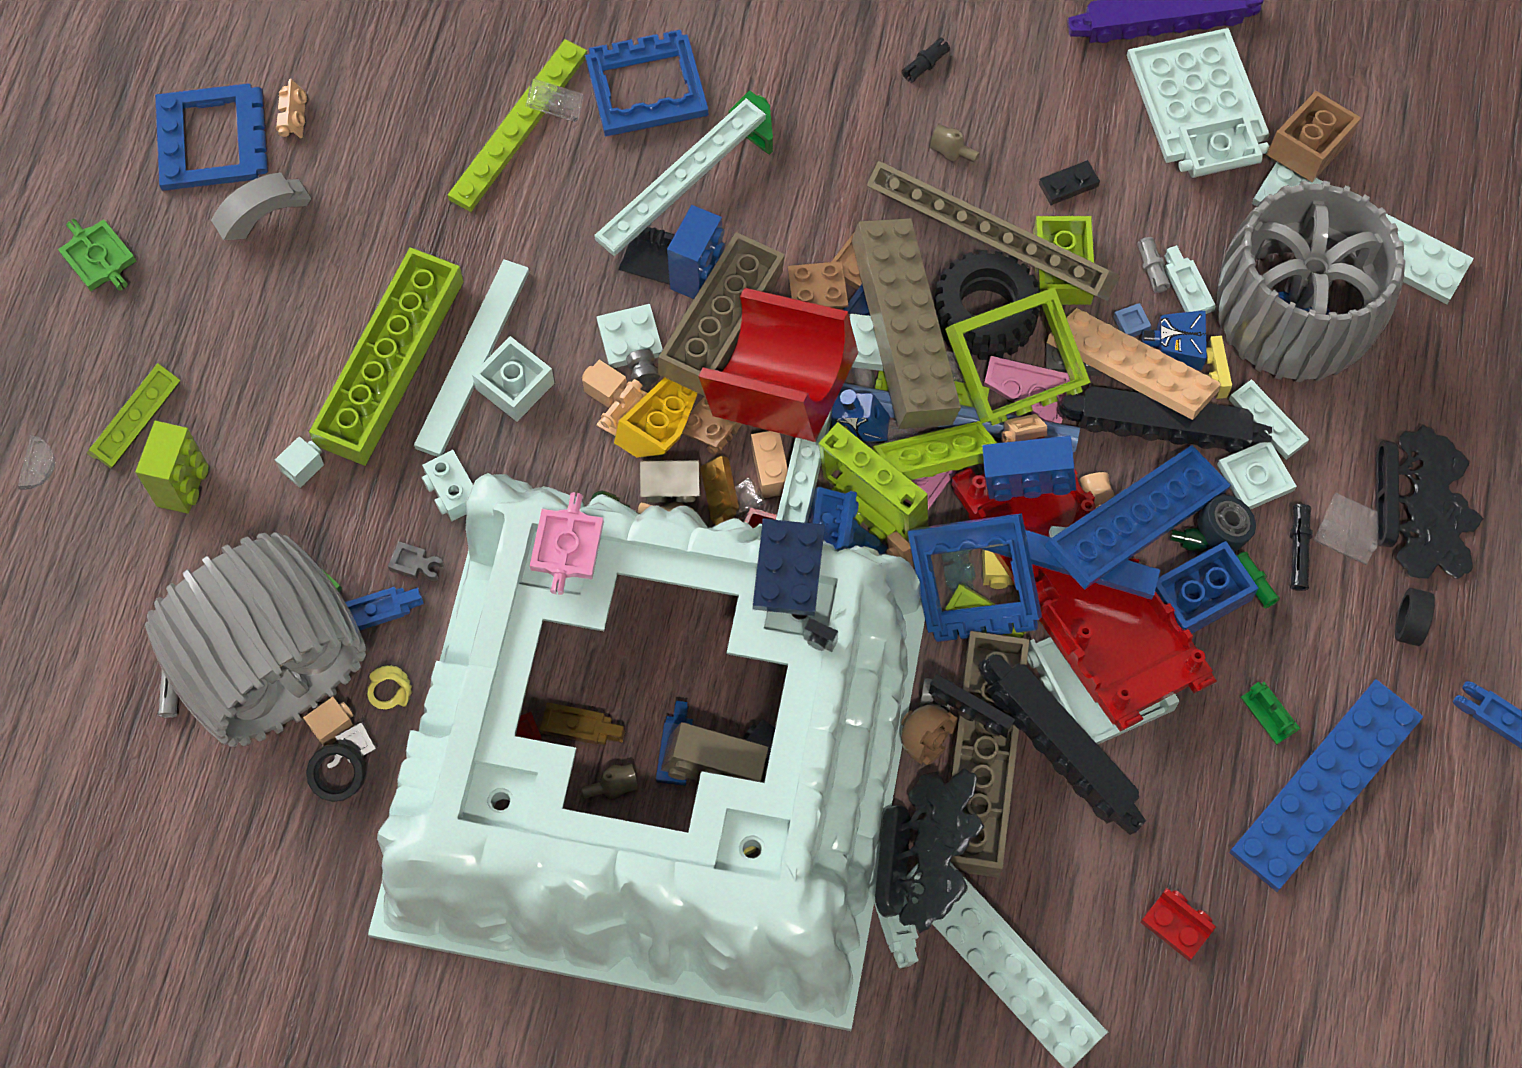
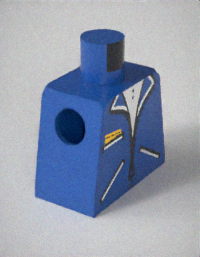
M1206 311L1162 315L1157 330H1142L1141 342L1151 347H1157L1162 353L1185 363L1195 370L1202 371L1207 358Z
M845 390L838 394L832 409V428L838 422L862 442L887 441L890 415L874 394H856L853 390Z

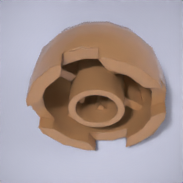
M926 705L919 707L914 712L909 711L901 722L903 726L901 743L905 752L921 765L923 762L926 765L931 764L946 749L942 744L950 733L954 736L958 726V718L938 705Z

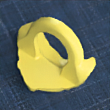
M387 665L377 668L370 673L369 677L372 682L368 686L367 695L373 706L378 709H390L398 704L403 707L407 705L412 694V686L407 674L397 666ZM386 679H392L401 686L395 696L388 701H380L373 694L375 686Z

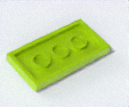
M977 421L873 446V451L907 478L914 480L923 477H933L947 471L961 470L964 467L976 464H984L982 445L996 444L997 442L983 424Z

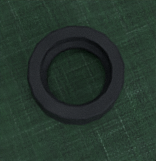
M1409 588L1405 592L1395 624V639L1397 641L1415 646H1421L1424 643L1434 614L1435 597L1433 593Z
M341 743L327 745L316 751L309 760L306 770L307 783L313 793L321 799L331 802L344 801L356 794L363 786L367 774L365 761L361 754L353 747ZM331 755L344 756L353 765V780L349 786L342 790L327 788L319 777L320 764Z

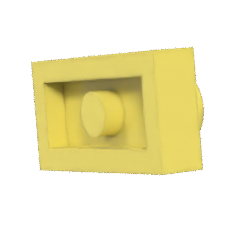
M1222 336L1210 337L1206 347L1207 358L1205 364H1209V376L1221 383L1219 392L1215 395L1216 399L1227 398L1232 382Z

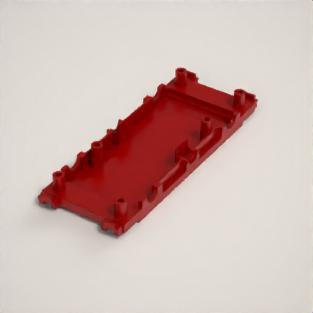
M968 468L952 477L951 485L955 489L954 493L969 513L971 520L1022 513L1025 530L1049 537L1051 526L1069 527L1096 509L1094 495L1091 491L1085 492L1081 488L1076 470V491H1071L1066 495L1041 494V496L1036 498L1018 496L1012 497L1008 501L989 499L985 473L976 476L973 470ZM994 553L1015 584L1011 565L1013 559ZM1132 557L1128 559L1129 561L1139 563V559ZM1032 564L1042 614L1039 621L1094 702L1100 705L1112 725H1116L1120 732L1141 722L1143 717L1139 712L1187 687L1195 694L1217 682L1212 674L1213 670L1205 660V653L1197 649L1192 642L1193 635L1190 630H1184L1178 625L1174 615L1175 609L1170 603L1165 605L1156 592L1152 599H1148L1098 583H1094L1084 589L1071 575Z

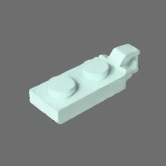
M1178 246L1168 248L1166 255H1164L1168 264L1165 265L1166 274L1184 311H1206V314L1213 312L1216 308L1215 303L1194 261H1190L1189 258L1183 259Z
M874 884V885H872V886L869 887V888H870V891H871V894H872V898H873V901H874V904H875V907H876V903H875L876 884ZM904 895V905H905V904H907V900H906V897H905V895ZM876 907L890 951L894 952L893 955L898 967H909L918 962L915 948L916 939L919 937L915 925L903 926L899 922V915L885 918Z

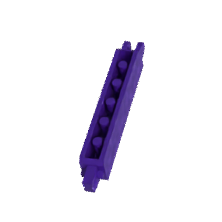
M1264 0L1091 1L1086 13L1069 17L1067 26L1070 37H1088L1089 43H1105L1110 40L1133 39L1147 35L1158 36L1170 32L1182 33L1193 29H1210L1216 26H1234L1243 23L1244 17L1255 16L1260 13L1261 4H1263Z

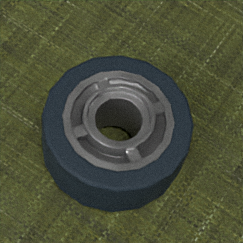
M1221 495L1214 498L1199 513L1197 521L1199 531L1212 548L1226 541L1233 552L1241 549L1254 536L1256 530L1255 517L1250 508L1242 500L1229 495Z

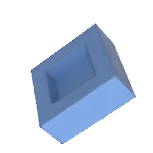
M1140 303L1114 313L1113 318L1119 330L1130 336L1135 337L1142 334V330L1151 329V324Z

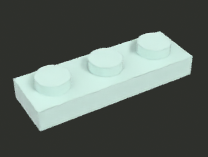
M1252 379L1231 394L1229 401L1235 407L1249 409L1254 415V422L1272 427V434H1269L1272 436L1271 443L1286 460L1308 443L1309 439Z

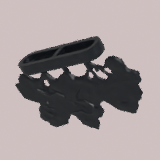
M1422 424L1417 432L1405 431L1400 435L1399 443L1408 454L1406 461L1402 465H1399V448L1397 443L1382 440L1378 445L1376 452L1377 545L1382 547H1393L1399 538V531H1402L1407 537V543L1398 552L1397 559L1403 567L1408 569L1410 577L1428 579L1436 567L1441 565L1446 573L1459 579L1464 574L1470 573L1473 569L1471 550L1465 546L1459 535L1462 532H1474L1484 518L1476 510L1468 507V501L1461 494L1452 493L1449 489V485L1453 481L1463 477L1469 466V460L1461 451L1455 448L1454 443L1446 436L1436 435L1432 427ZM1413 451L1418 452L1416 457H1411ZM1417 460L1423 461L1424 464L1420 469H1409V467L1413 468L1412 462ZM1400 474L1408 475L1415 485V492L1410 497L1399 495ZM1412 474H1418L1420 479L1416 480ZM1399 502L1407 505L1408 511L1412 516L1411 521L1400 524ZM1410 531L1418 533L1419 537H1412Z
M963 768L951 777L947 784L944 783L937 771L921 775L919 783L913 786L908 794L909 801L915 807V814L912 818L908 810L902 805H895L885 809L875 891L876 907L883 917L888 918L899 915V922L903 926L915 925L918 932L922 933L931 927L933 921L943 919L951 911L954 903L958 902L967 891L968 886L963 874L958 870H954L950 866V861L953 856L962 855L968 848L970 839L976 837L985 827L977 814L965 815L963 812L969 800L974 796L977 783V775L974 772L970 773L967 769ZM921 813H926L925 818L918 820ZM911 829L918 830L913 846L909 849ZM914 855L918 858V867L910 879H906L908 857ZM918 873H922L919 879H914ZM913 883H919L924 887L922 894L913 892L915 890V886L911 887ZM906 892L909 897V900L907 904L904 905V895ZM914 897L918 899V902L915 904L912 903V898Z

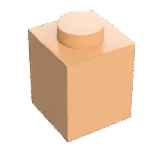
M600 359L594 366H589L582 376L584 392L608 408L612 406L627 387L626 377Z
M331 697L303 717L323 747L333 744L337 741L335 736L354 727L350 720L354 716L344 701L338 704L334 697Z

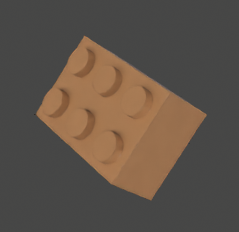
M1315 91L1276 132L1267 155L1313 182L1351 141L1361 117Z

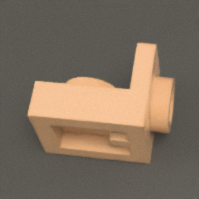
M1037 414L1008 419L1004 421L1005 431L1002 432L1001 438L1002 443L1037 439L1047 436V425Z

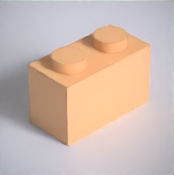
M767 431L751 434V449L762 499L782 496L788 468L780 433Z

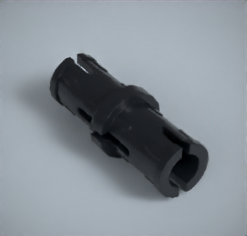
M940 37L929 48L921 50L917 54V58L902 69L904 78L907 79L911 76L908 81L913 83L927 69L931 70L934 68L935 62L950 51L948 42L946 41L941 45L944 39Z

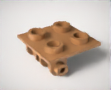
M842 261L788 266L792 299L840 310L848 307Z
M704 396L691 411L682 434L707 444L708 447L706 449L708 452L716 455L717 452L721 453L724 446L728 443L726 440L731 441L733 438L732 434H737L738 429L743 424L712 416L706 396Z

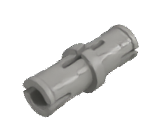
M1143 238L1140 240L1141 242H1137L1144 262L1142 265L1143 269L1148 273L1153 291L1155 293L1164 292L1171 286L1165 273L1164 259L1158 254L1154 238Z

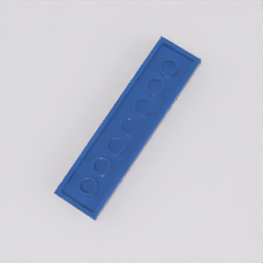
M1191 445L1049 539L1044 547L1086 589L1201 510L1214 498L1224 494L1231 484Z
M1375 679L1229 853L1278 892L1424 716Z

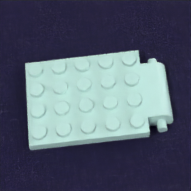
M1229 28L1128 49L1127 58L1166 163L1184 159V161L1179 162L1180 171H1188L1190 176L1195 178L1262 162V154L1268 153L1269 144L1267 142L1258 143L1268 141L1269 131Z

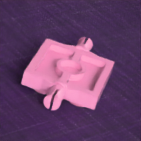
M570 493L568 509L560 511L541 510L530 569L531 571L549 573L554 576L550 590L553 594H557L558 591V595H563L566 578L593 579L604 521L602 517L588 516L580 511L583 495L577 493V497L575 493Z

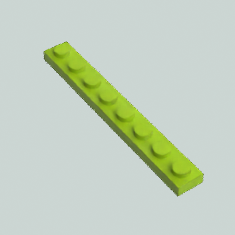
M564 39L448 193L449 201L469 212L473 211L586 59V49Z

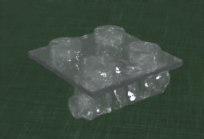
M1334 493L1314 537V541L1367 565L1371 554L1374 553L1378 545V512L1338 493Z

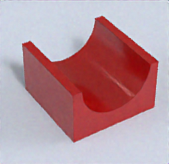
M744 288L740 295L742 304L741 328L736 348L729 363L722 372L703 367L698 376L712 416L816 442L859 353L849 313L840 309Z

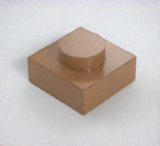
M897 531L888 535L889 549H887V555L902 557L915 568L910 544Z

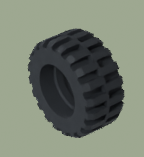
M979 250L977 255H973L972 252L964 254L962 261L959 258L955 259L950 263V267L942 272L935 292L934 307L943 340H949L945 328L975 317L964 308L961 302L964 297L976 291H992L1004 297L1010 304L1041 292V289L1037 287L1038 281L1035 275L1029 276L1030 269L1024 263L1019 265L1017 258L1012 255L1009 258L1005 257L1003 252L995 251V254H990L988 250ZM1041 306L963 334L971 356L976 355L979 356V360H987L989 356L1003 358L1006 352L1008 355L1018 352V347H1024L1028 343L1030 336L1033 335Z

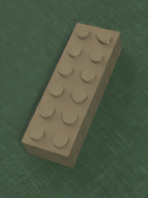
M735 232L659 355L658 374L705 396L698 376L703 367L722 372L729 363L736 348L741 328L742 304L740 295L743 289L748 288L771 293L783 273L785 254Z

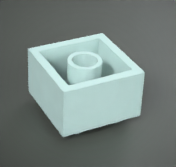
M511 336L472 374L476 390L516 422L554 384L552 368Z

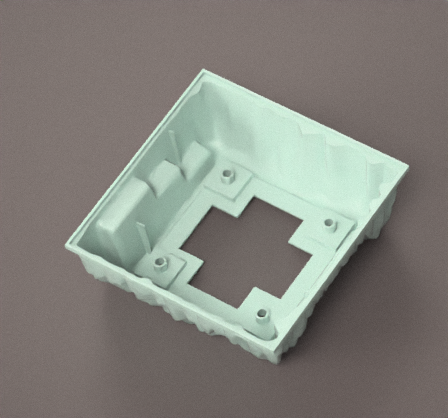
M487 473L479 477L475 481L466 501V535L469 550L440 661H436L433 670L431 687L424 704V715L420 720L419 732L410 730L406 749L407 759L401 764L397 779L398 789L389 809V817L380 828L377 836L383 853V877L368 932L369 937L851 1031L874 906L869 887L877 882L883 815L885 809L892 806L902 750L901 731L903 726L901 722L909 711L925 622L920 581L915 569L902 557L886 554L879 555L877 550L865 546H854L851 549H843L837 552L832 544L826 543L823 540L815 616H807L805 619L798 620L789 613L753 610L762 524L752 528L748 523L733 518L708 528L698 513L687 506H678L671 511H666L660 506H649L641 514H638L635 510L628 508L606 495H597L586 507L582 502L580 508L582 513L588 516L602 517L604 521L593 579L566 578L563 595H558V591L557 594H553L550 590L554 576L549 573L531 571L530 562L541 510L560 511L568 509L570 495L545 486L533 489L528 483L514 480L507 474L491 475ZM617 575L739 596L727 654L788 665L765 783L701 771L688 833L563 809L577 749L515 736L543 620L604 632ZM809 618L838 630V642L833 652L826 649L824 651L816 650L804 640V628ZM500 799L510 801V805L501 811L494 809L495 803ZM755 846L760 849L761 854L757 858H748L744 855V850L747 847Z

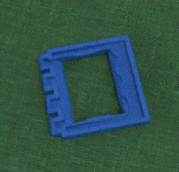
M681 29L663 33L662 40H659L658 34L637 38V45H634L633 40L630 39L612 43V50H608L607 44L589 48V54L585 55L605 137L709 116L708 106L688 34L682 35ZM679 56L680 68L689 93L684 94L682 98L678 99L662 98L654 104L647 105L643 102L633 104L629 109H612L610 102L611 94L606 75L603 74V71Z
M251 83L155 94L159 186L162 191L257 179L258 175L268 172L267 154L265 153L266 135L264 131V109L262 108L264 106L262 88H252ZM236 102L239 164L186 171L183 108L215 107Z
M1022 513L912 528L907 531L916 575L920 581L921 600L928 633L934 632L936 642L957 640V629L961 639L969 638L970 631L985 633L984 626H986L988 634L995 635L1012 633V623H1014L1016 633L1036 631L1038 629L1037 620L1042 617ZM1010 545L1013 559L1011 561L1016 590H1019L1021 602L942 611L931 555Z

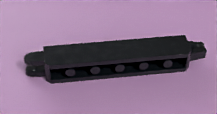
M1091 386L1085 391L1084 396H1064L1058 408L1059 417L1065 420L1079 422L1078 427L1094 433L1104 431L1121 437L1138 436L1148 441L1166 440L1175 445L1193 444L1203 449H1226L1230 453H1237L1247 449L1249 446L1272 441V436L1269 435L1272 434V427L1254 422V415L1249 409L1208 403L1192 420L1142 393Z
M993 654L987 660L981 661L978 665V672H980V675H983L985 681L990 685L986 691L991 695L995 705L1002 708L1010 717L1015 719V727L1029 737L1034 748L1049 759L1054 770L1068 780L1073 786L1074 792L1087 801L1099 819L1104 820L1107 824L1114 821L1130 835L1136 833L1146 822L1134 804L1139 799V790L1025 664H1016L1011 667L1005 659L1003 660L997 654Z

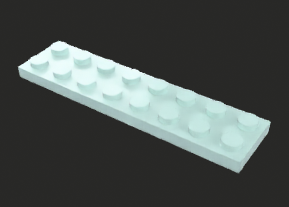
M1276 162L1254 197L1252 204L1258 206L1269 194L1274 195L1286 185L1293 187L1299 185L1302 181L1309 180L1283 164ZM1317 178L1313 182L1309 181L1310 184H1321L1323 182ZM1386 214L1391 224H1396L1398 228L1397 235L1400 241L1404 243L1403 259L1405 260V272L1403 282L1448 304L1474 258Z
M950 862V866H951L954 870H957V869L953 866V864ZM918 864L907 875L906 879H910L913 876ZM918 873L914 879H919L922 873ZM965 879L968 886L965 894L958 902L954 903L951 911L943 919L935 920L932 924L1064 1068H1073L1108 1031ZM912 884L911 887L915 886L913 892L917 894L923 893L924 887L921 884ZM914 897L912 902L915 904L918 902V899Z

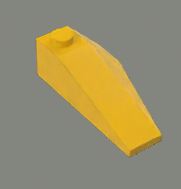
M664 377L619 420L614 443L636 458L665 454L681 438L698 393Z

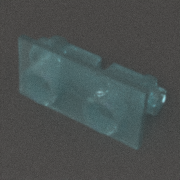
M972 550L942 553L944 563L954 562V564L944 566L946 586L950 587V591L955 592L961 583L974 590L972 580L976 579V574L972 563L969 562L968 555Z

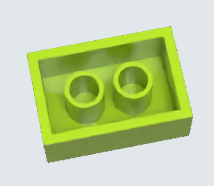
M1036 216L1033 230L1034 235L1094 263L1091 216ZM1035 267V277L1038 281L1037 287L1041 289V292L1055 287L1061 305L1092 304L1093 294Z
M154 421L135 473L157 507L189 514L192 505H195L198 501V488L201 479L204 480L207 476L208 464L188 428Z

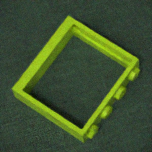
M1055 287L945 328L982 424L988 421L991 422L992 426L1008 420L1006 415L1016 412L1017 416L1033 411V404L1041 402L1042 407L1057 402V395L1066 392V395L1073 396L1083 392L1081 386L1091 383ZM1042 305L1070 382L992 411L963 334Z
M837 422L818 443L823 478L834 487L839 483L849 492H857L859 498L896 527V531L908 541V530L928 526V494ZM839 470L842 474L836 480L831 475ZM906 498L911 501L910 508L903 503Z

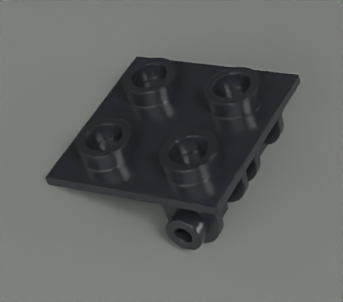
M655 227L645 228L628 244L619 271L670 285L667 248L675 234L665 232L662 229L658 230Z

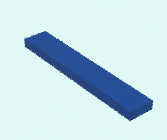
M1025 530L1033 565L1071 575L1044 547L1051 537ZM1010 545L981 548L1012 558ZM1127 560L1095 583L1152 599L1155 594L1160 569Z

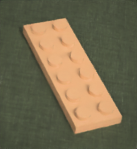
M1076 308L1067 317L1084 363L1192 420L1219 392L1220 382L1137 340L1135 337L1114 328L1112 325L1106 324L1087 312ZM1051 332L1048 336L1047 343L1058 349L1053 333Z

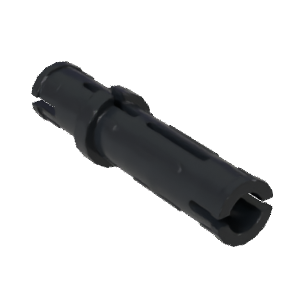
M1296 504L1293 506V528L1290 530V538L1292 539L1290 588L1295 591H1306L1309 589L1310 539L1313 538V530L1310 529L1311 506L1307 504Z

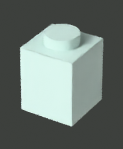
M298 437L275 459L279 470L299 488L324 466L320 456L322 453L320 448L312 441L305 442L301 437Z

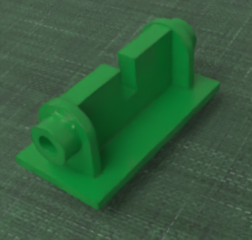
M1265 682L1254 684L1249 692L1240 697L1276 745L1301 729Z

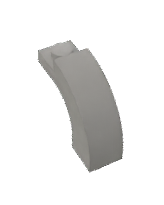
M282 173L268 174L246 183L229 195L218 207L211 221L223 240L246 239L254 224L267 213L279 208L307 206L311 197L299 179L286 180Z

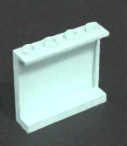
M1051 637L1038 643L1034 639L1029 642L1027 661L1031 668L1037 669L1041 676L1039 681L1097 745L1174 711L1179 703L1176 694L1139 712L1143 720L1120 732L1116 725H1112L1100 705L1094 702Z

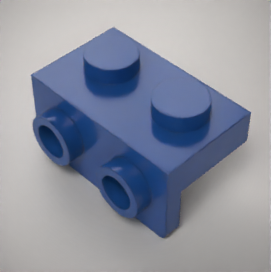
M818 487L814 491L809 523L825 525L823 540L826 543L832 544L837 552L846 549L851 545L854 537V530L851 528L853 518L858 511L857 492L850 491L844 494Z

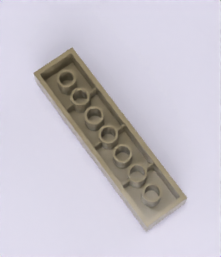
M909 218L859 221L852 238V244L870 317L873 322V329L898 429L953 425L961 406L912 220Z
M970 631L962 689L1007 714L1002 708L995 705L991 695L986 691L990 685L985 681L983 675H980V672H978V665L993 654L1000 655L1011 667L1016 664L1027 665L1029 639ZM958 715L951 777L963 768L977 775L974 796L969 800L963 812L965 815L977 814L985 826L976 837L970 839L969 846L962 855L953 856L950 862L959 872L999 878L1001 875L1019 729L1015 725H1013L1008 737L1005 738L1001 735L994 736L984 729V725L976 720L968 721Z

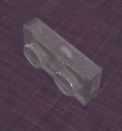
M533 78L529 88L526 107L576 122L579 119L584 94Z

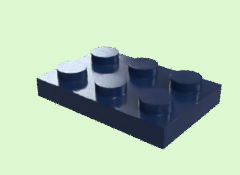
M763 518L753 610L815 616L825 525Z

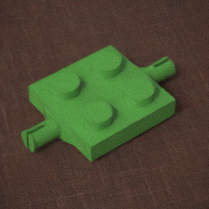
M76 219L71 220L73 225L68 221L66 226L74 236L67 244L59 248L58 251L90 292L109 280L112 281L119 291L123 290L122 286L126 288L128 283L120 273L135 263L136 259L107 222L103 219L94 226L83 229Z

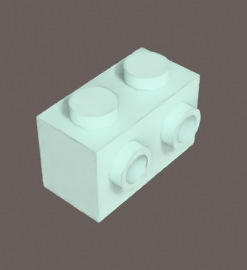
M451 450L422 465L426 474L422 477V480L429 492L435 491L438 498L434 501L442 515L447 513L452 522L467 514L466 501L473 484L455 452Z

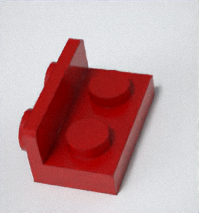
M1166 888L1140 923L1190 961L1215 930L1216 926L1212 924L1213 920L1208 914L1202 910L1196 911L1188 905V900L1176 890L1170 891Z

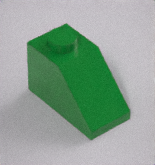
M749 90L729 110V113L747 99L766 114V119L746 138L770 155L773 152L770 105L763 96H757Z

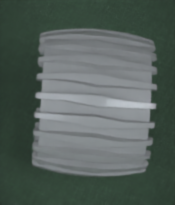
M1302 181L1299 185L1293 187L1286 185L1274 195L1269 194L1248 214L1238 228L1226 251L1221 266L1217 287V310H1219L1220 328H1224L1226 333V341L1229 345L1235 347L1242 360L1247 359L1255 365L1257 371L1261 372L1264 370L1274 374L1275 378L1280 380L1282 377L1295 379V382H1303L1305 379L1323 380L1328 375L1341 373L1358 361L1372 347L1387 326L1397 305L1405 272V260L1403 259L1404 243L1400 241L1397 235L1398 228L1396 224H1391L1386 217V211L1382 207L1378 209L1369 201L1370 197L1366 194L1362 197L1350 191L1351 187L1345 185L1344 188L1330 185L1328 181H1323L1321 184H1310L1309 181ZM1285 252L1294 253L1296 259L1277 265L1259 276L1255 268L1256 259H1264L1270 254H1277L1279 256ZM1287 277L1289 278L1284 290L1289 293L1290 304L1279 298L1277 291L1270 290L1275 284ZM1333 280H1346L1349 285L1352 284L1357 291L1356 296L1363 305L1361 310H1350L1347 314L1337 315L1336 312H1330L1329 315H1326L1328 289ZM1312 307V309H1310L1309 312L1299 309Z
M278 532L272 533L271 536L267 533H260L257 536V540L254 541L249 537L242 538L240 546L232 549L229 545L222 547L223 554L212 560L208 556L202 559L204 562L203 566L193 573L187 569L183 572L185 579L177 586L171 583L166 588L168 595L164 599L158 597L155 600L156 610L148 612V621L145 623V629L156 658L178 697L208 732L222 744H228L231 747L237 746L238 742L242 746L249 745L251 738H255L259 742L265 740V733L274 730L277 734L284 730L282 725L292 719L296 723L302 720L300 714L310 707L313 709L319 707L318 702L326 695L330 698L334 697L337 694L335 687L340 683L346 685L351 680L349 673L351 671L357 672L361 667L359 661H363L366 656V646L358 626L334 584L300 546L288 536H282Z

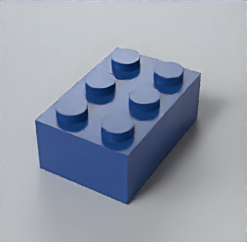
M691 205L667 248L670 290L695 299L725 249V243H723L725 229H722L721 216Z
M1071 435L982 445L989 499L1008 501L1012 497L1018 496L1036 498L1041 496V494L1066 495L1071 491H1076Z
M1225 541L1159 577L1155 592L1165 605L1170 603L1175 609L1174 615L1178 625L1182 629H1189L1191 633H1194L1252 601L1259 588Z

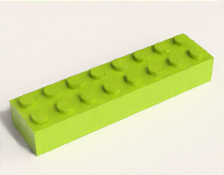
M409 248L309 430L313 443L319 448L366 466L464 282L460 266L414 248Z

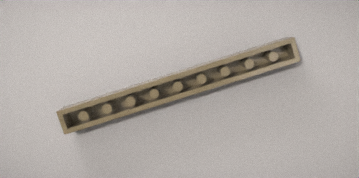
M877 162L867 183V186L1106 301H1108L1120 275L883 162Z

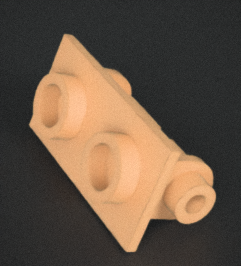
M289 79L288 86H283L282 90L279 91L278 110L283 113L278 114L276 130L282 137H287L289 133L294 132L299 138H303L307 96L306 92L292 79Z
M635 379L626 384L627 387L608 411L601 415L602 418L596 424L597 427L614 436L616 435L619 420L647 394V392L641 390L642 384Z

